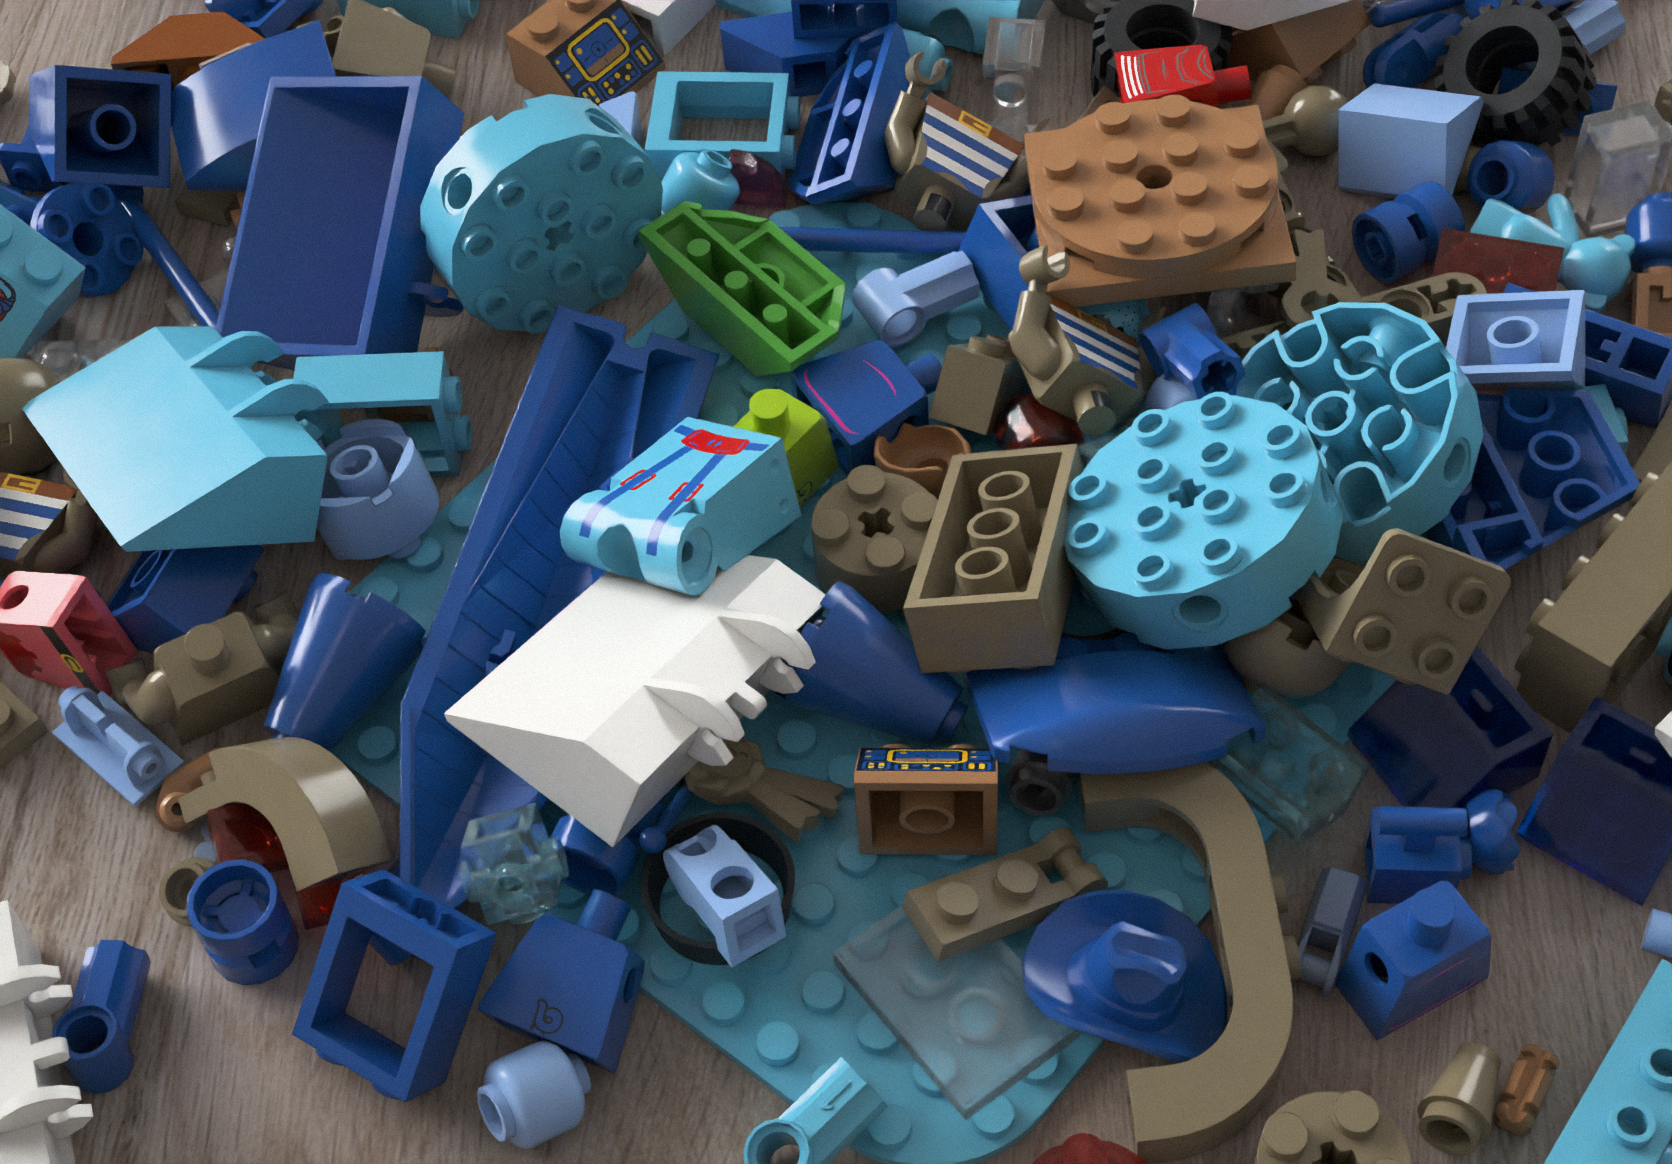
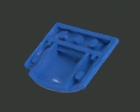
M1123 633L1115 638L1104 640H1079L1062 637L1060 638L1054 665L1037 666L1025 670L1000 668L972 670L961 673L994 760L1010 764V747L1012 746L1016 749L1047 754V770L1086 774L1159 771L1191 766L1227 756V740L1233 739L1246 731L1249 733L1254 744L1265 739L1266 735L1264 721L1220 644L1205 647L1162 649L1141 643L1135 633Z

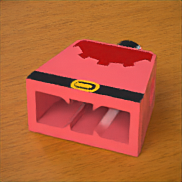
M15 571L8 575L0 586V651L12 667L23 676L64 689L77 686L79 688H90L96 694L103 690L110 696L112 688L105 670L130 664L138 650L88 578L80 575Z

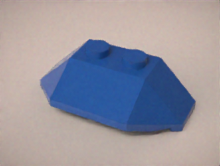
M897 21L852 39L844 54L847 59L830 76L811 108L796 156V167L792 169L787 186L793 195L811 204L859 200L875 193L887 192L895 188L897 172L891 168L884 140V132L901 90L907 92L910 84L905 75V65L910 59V54L903 29Z

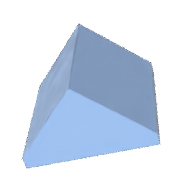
M1374 83L1338 109L1339 188L1346 192L1395 199L1397 195L1423 182L1433 181L1442 185L1452 195L1484 103L1482 97Z
M1585 291L1457 295L1446 349L1456 360L1475 391L1507 390L1508 387L1544 389L1585 388Z

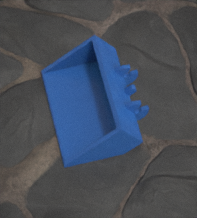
M423 76L271 77L216 325L217 332L223 338L240 331H258L269 336L285 354L268 363L265 361H257L256 363L295 371L297 357L417 352L424 315L452 317L462 313L463 305L460 301L447 297L449 289L431 284L434 265L426 251V235L421 230L420 205L436 166L460 139L465 113Z

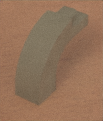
M279 737L220 748L209 752L213 770L200 776L203 786L178 798L185 824L209 819L215 815L237 813L251 806L257 809L270 822L281 841L296 891L349 879L392 860L379 818L362 785L335 755L322 746L306 739Z

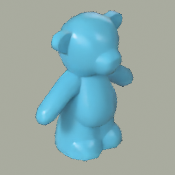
M1557 193L1549 197L1547 210L1553 228L1538 218L1523 214L1503 201L1490 198L1485 202L1470 230L1466 242L1463 259L1466 270L1480 272L1484 269L1491 271L1507 270L1516 278V280L1510 283L1535 292H1545L1561 281L1568 291L1584 290L1585 309L1597 313L1605 310L1606 302L1614 299L1625 287L1630 275V256L1634 252L1635 239L1629 235L1621 234L1611 240L1603 237L1580 240L1571 204L1564 195ZM1507 284L1504 285V287L1501 289L1499 293L1504 292Z

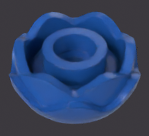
M1488 789L1480 792L1463 807L1467 811L1468 825L1466 837H1469L1471 841L1472 865L1489 875H1500L1505 871L1514 870L1512 862L1519 854V845L1513 836L1512 826L1518 816L1516 806L1510 801L1511 793H1503L1498 789Z

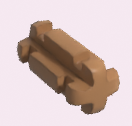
M1527 1044L1522 1047L1521 1054L1518 1056L1502 1091L1499 1103L1495 1107L1496 1111L1493 1112L1494 1123L1499 1128L1509 1130L1517 1136H1526L1531 1132V1127L1535 1123V1119L1554 1079L1553 1077H1555L1556 1069L1560 1065L1558 1057L1553 1052L1543 1050L1534 1044Z

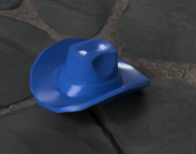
M1096 890L1067 899L1037 925L1021 959L1024 991L1044 1016L1072 1029L1177 1063L1191 1060L1207 1051L1220 1038L1226 1024L1225 984L1211 942L1189 916L1158 898L1128 890Z

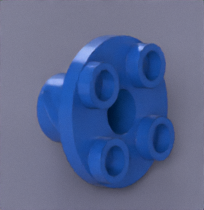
M75 182L57 187L48 192L39 201L33 212L30 227L86 267L79 297L93 298L117 290L128 280L134 266L142 260L144 254L143 244L134 233L132 219L128 211L113 195L111 189L103 183Z

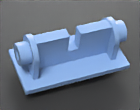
M72 686L61 694L58 703L61 707V715L64 722L53 730L52 734L132 806L136 807L163 784L164 778L168 774L185 765L183 759L103 690L96 694L90 688Z

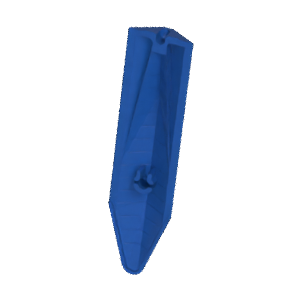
M557 305L407 689L400 702V879L455 910L459 909L467 901L549 799L448 723L444 713L607 572L579 564L566 555L561 546L560 529L564 515L572 503L584 494L598 490V487L618 469L624 468L630 459L638 457L685 418L698 419L720 356L718 353L650 333L645 346L632 348L625 343L626 325L594 314L590 315Z

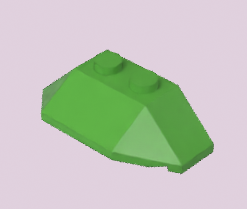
M684 201L638 230L640 240L681 310L756 377L793 371L839 339L846 296V283L770 219L729 210L702 209V204Z

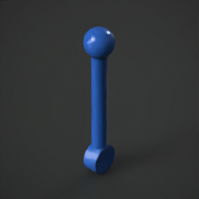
M684 776L680 780L682 787L656 825L646 828L640 834L639 843L647 853L656 854L665 848L667 843L665 834L693 794L688 789Z

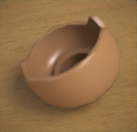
M904 423L901 425L899 433L893 441L888 443L885 437L878 435L874 445L876 467L880 468L883 472L894 473L912 479L929 493L933 494L937 500L952 455L972 453L971 445L957 429L939 424L914 427Z

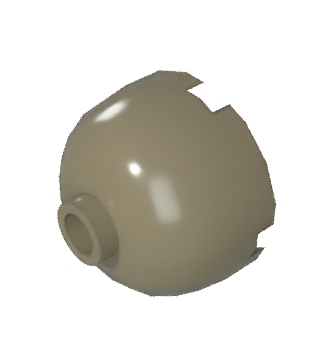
M0 358V472L20 476L41 472L58 460L22 408L31 399L57 385L60 381L47 366L26 358Z
M1289 598L1292 607L1267 626L1222 643L1231 665L1242 675L1240 680L1245 689L1265 700L1273 701L1278 695L1292 699L1318 695L1333 686L1349 665V663L1332 657L1320 647V640L1310 622L1302 616L1303 610L1298 601Z

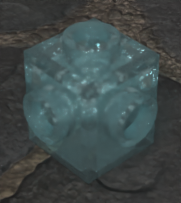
M537 803L468 822L461 845L465 861L460 863V876L467 899L470 903L480 902L488 925L508 919L512 924L528 923L544 916L550 908L557 906L561 881L569 876V867L560 838L558 836L548 838Z

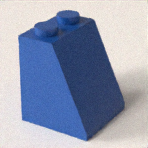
M53 65L29 75V132L52 182H99L105 185L170 188L171 74Z

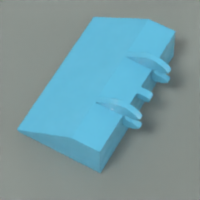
M213 326L153 327L31 399L22 408L115 540L126 552L314 542L328 455L316 442L324 432L308 420L297 421L295 417L301 410L306 409L312 412L329 401L315 385L302 379H284L277 382L276 379L262 370L253 372L251 368L257 361L268 363L285 354L271 337L258 331H240L223 338Z

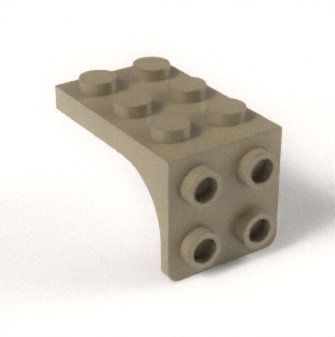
M1394 528L1382 535L1366 565L1359 562L1353 563L1334 556L1320 578L1311 575L1306 584L1293 594L1303 610L1302 616L1310 622L1320 640V647L1332 657L1346 663L1354 664L1357 662L1385 672L1395 680L1408 685L1419 684L1449 695L1511 586V579L1501 566L1402 529Z

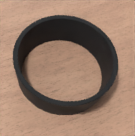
M717 812L689 818L667 831L665 834L667 837L665 848L656 854L649 853L641 874V894L645 908L662 938L674 951L698 963L729 965L718 951L716 942H703L687 938L673 931L662 921L660 899L665 883L669 878L663 859L664 851L694 837L712 825H717L731 840L734 839L744 851L761 858L777 874L784 893V899L781 903L784 925L787 923L795 885V869L793 859L786 844L767 825L749 816ZM762 950V951H760L759 953L753 955L752 957L757 956L758 954H760V953L763 952L764 950Z

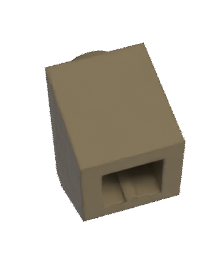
M987 334L986 338L970 336L969 343L948 345L929 418L983 435L993 434L999 416L1009 405L1018 402L1027 384V379L1018 359L1012 352L1009 339ZM1003 418L1005 425L1008 420L1006 418ZM998 425L999 432L1003 431L1005 426Z

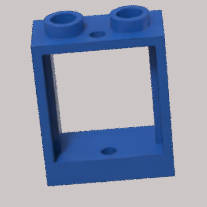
M384 869L343 882L292 1035L315 1048L316 1053L323 1060L335 1065L345 1066L372 1082V1087L385 1097L407 1102L444 1084L447 1079L497 933ZM372 931L434 966L406 1048L345 1013Z

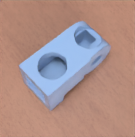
M712 825L694 837L664 851L663 859L666 870L675 889L688 906L693 907L713 933L718 951L731 967L736 966L786 937L778 888L734 839L731 840L720 827Z

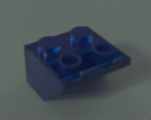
M1477 645L1449 695L1419 684L1408 685L1396 680L1349 728L1347 736L1403 807L1463 808L1469 800L1484 790L1498 789L1503 793H1510L1539 778L1553 733Z
M1596 696L1563 744L1518 827L1516 836L1643 906L1672 860V758L1655 736L1654 726Z

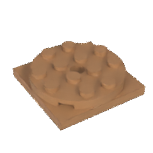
M1167 95L1160 99L1128 103L1109 102L1101 105L1096 112L1081 118L1067 128L1024 133L1025 155L1038 247L1045 244L1048 245L1047 258L1062 251L1069 257L1070 268L1068 274L1059 280L1049 283L1046 292L1058 299L1078 307L1296 281V259L1278 189L1277 161L1267 142L1258 105L1219 109L1210 105L1189 101L1181 95Z

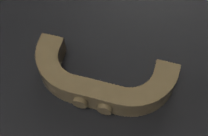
M1208 762L1139 773H1076L1085 832L1126 827H1145L1162 831L1178 839L1194 854L1205 875L1230 1011V1020L1214 1045L1191 1060L1172 1065L1126 1070V1096L1137 1164H1153L1185 1159L1219 1146L1239 1133L1263 1109L1281 1077L1286 1061L1293 1018L1291 980L1301 978L1300 957L1295 936H1282L1278 913H1286L1288 911L1284 876L1281 870L1270 871L1261 829L1247 801L1235 785Z

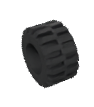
M1195 0L1110 1L1103 7V14L1097 15L1094 22V31H1092L1090 81L1093 97L1097 95L1103 86L1120 97L1115 52L1204 45L1208 47L1213 71L1229 68L1233 36L1232 27L1193 17Z
M1502 0L1501 7L1494 9L1491 3L1479 8L1481 15L1472 21L1467 16L1458 24L1462 29L1458 35L1449 34L1443 45L1448 52L1446 55H1440L1437 58L1435 68L1441 75L1434 78L1435 89L1440 92L1482 97L1484 103L1471 139L1473 144L1477 143L1479 147H1485L1489 143L1501 140L1533 143L1538 147L1545 142H1548L1551 147L1562 141L1559 134L1567 128L1573 131L1579 125L1580 120L1576 116L1579 111H1588L1592 102L1587 91L1595 89L1596 77L1591 71L1594 64L1590 54L1567 19L1562 17L1559 11L1549 3L1543 7L1539 0H1524L1521 5L1517 0ZM1537 62L1533 73L1522 85L1510 92L1493 95V91L1501 79L1503 66L1514 68L1523 63Z

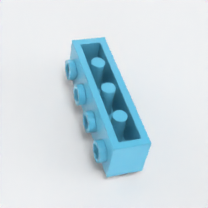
M1662 959L1544 1164H1672V1145L1668 1143L1672 1137V964Z

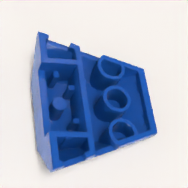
M318 20L303 27L258 41L215 61L191 75L171 91V128L188 190L246 191L271 77L336 76L321 23Z
M1508 387L1504 395L1477 394L1484 435L1472 479L1452 505L1449 514L1424 533L1428 540L1501 566L1506 570L1576 529L1625 504L1632 499L1640 482L1588 390Z

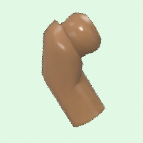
M220 746L192 760L164 778L156 805V816L158 822L165 829L171 832H183L196 824L197 821L185 824L178 798L203 786L200 776L213 770L208 753L220 749Z

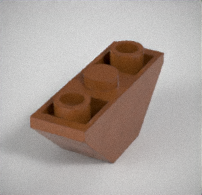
M225 12L174 15L168 17L113 55L111 66L114 70L171 74L172 91L178 84L201 70L198 64L246 43L254 44L265 38Z

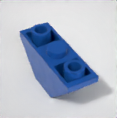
M792 12L719 22L725 70L747 73H789L791 96L803 97L820 94L830 76L847 59L844 53L852 39L857 38L794 39Z

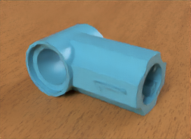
M840 1057L778 1119L765 1121L753 1129L746 1139L743 1151L745 1164H770L771 1157L776 1150L785 1145L793 1144L799 1146L800 1156L797 1164H830L888 1106L855 1069Z

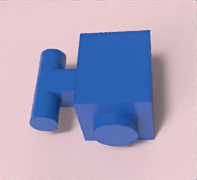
M1393 806L1371 808L1363 841L1367 903L1399 904L1414 896L1418 891L1428 888L1439 881L1447 880L1457 890L1460 879H1469L1472 870V847L1470 838L1466 837L1468 825L1466 809Z

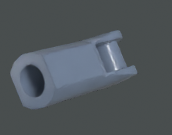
M1332 866L1323 869L1320 873L1297 941L1301 978L1291 980L1292 986L1295 985L1296 980H1300L1323 988L1322 996L1331 997L1367 889L1366 882L1360 875ZM1308 945L1334 953L1332 961L1306 953Z

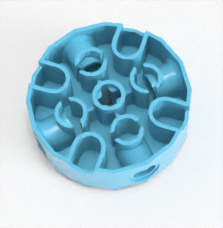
M555 94L539 96L524 100V109L513 111L499 121H496L490 115L468 129L436 166L420 205L421 230L426 235V251L436 271L470 315L497 330L528 331L531 334L542 333L549 328L557 305L587 313L605 300L619 296L626 289L628 278L643 263L647 255V250L640 240L638 230L661 216L663 186L646 152L615 117L586 98Z
M1339 302L1312 311L1314 319L1297 324L1284 335H1281L1278 330L1274 331L1253 346L1242 360L1246 375L1240 380L1236 391V396L1276 403L1307 426L1343 513L1335 556L1353 563L1370 559L1382 535L1390 529L1398 528L1420 536L1443 520L1472 479L1484 435L1477 392L1456 360L1425 320L1388 303Z
M1214 392L1200 400L1185 401L1166 410L1151 409L1141 413L1133 421L1131 427L1095 454L1083 472L1069 486L1068 492L1071 499L1064 544L1068 560L1093 606L1112 627L1116 625L1121 630L1135 633L1141 643L1162 649L1216 646L1267 626L1292 607L1288 597L1304 586L1311 575L1318 578L1321 577L1336 555L1343 513L1332 483L1305 424L1276 403L1236 395L1230 396L1225 392Z

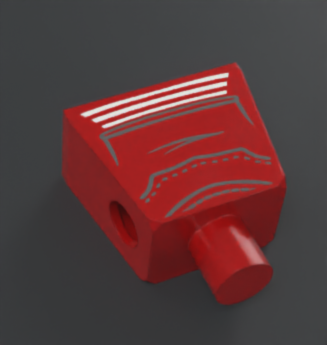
M1190 45L1114 53L1120 103L1160 99L1167 95H1181L1189 101L1219 108V105L1251 100L1247 65L1213 71L1207 46Z

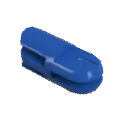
M1430 12L1372 50L1364 61L1363 82L1368 88L1375 83L1415 88L1437 71L1435 66L1438 56L1446 55L1448 52L1443 45L1449 34L1458 35L1462 30L1458 24L1465 17L1456 13L1447 15L1446 13Z

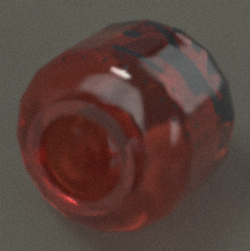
M1024 393L1013 398L997 419L994 429L995 440L1000 451L1077 444L1081 458L1086 445L1078 422L1042 405L1035 399L1033 393Z

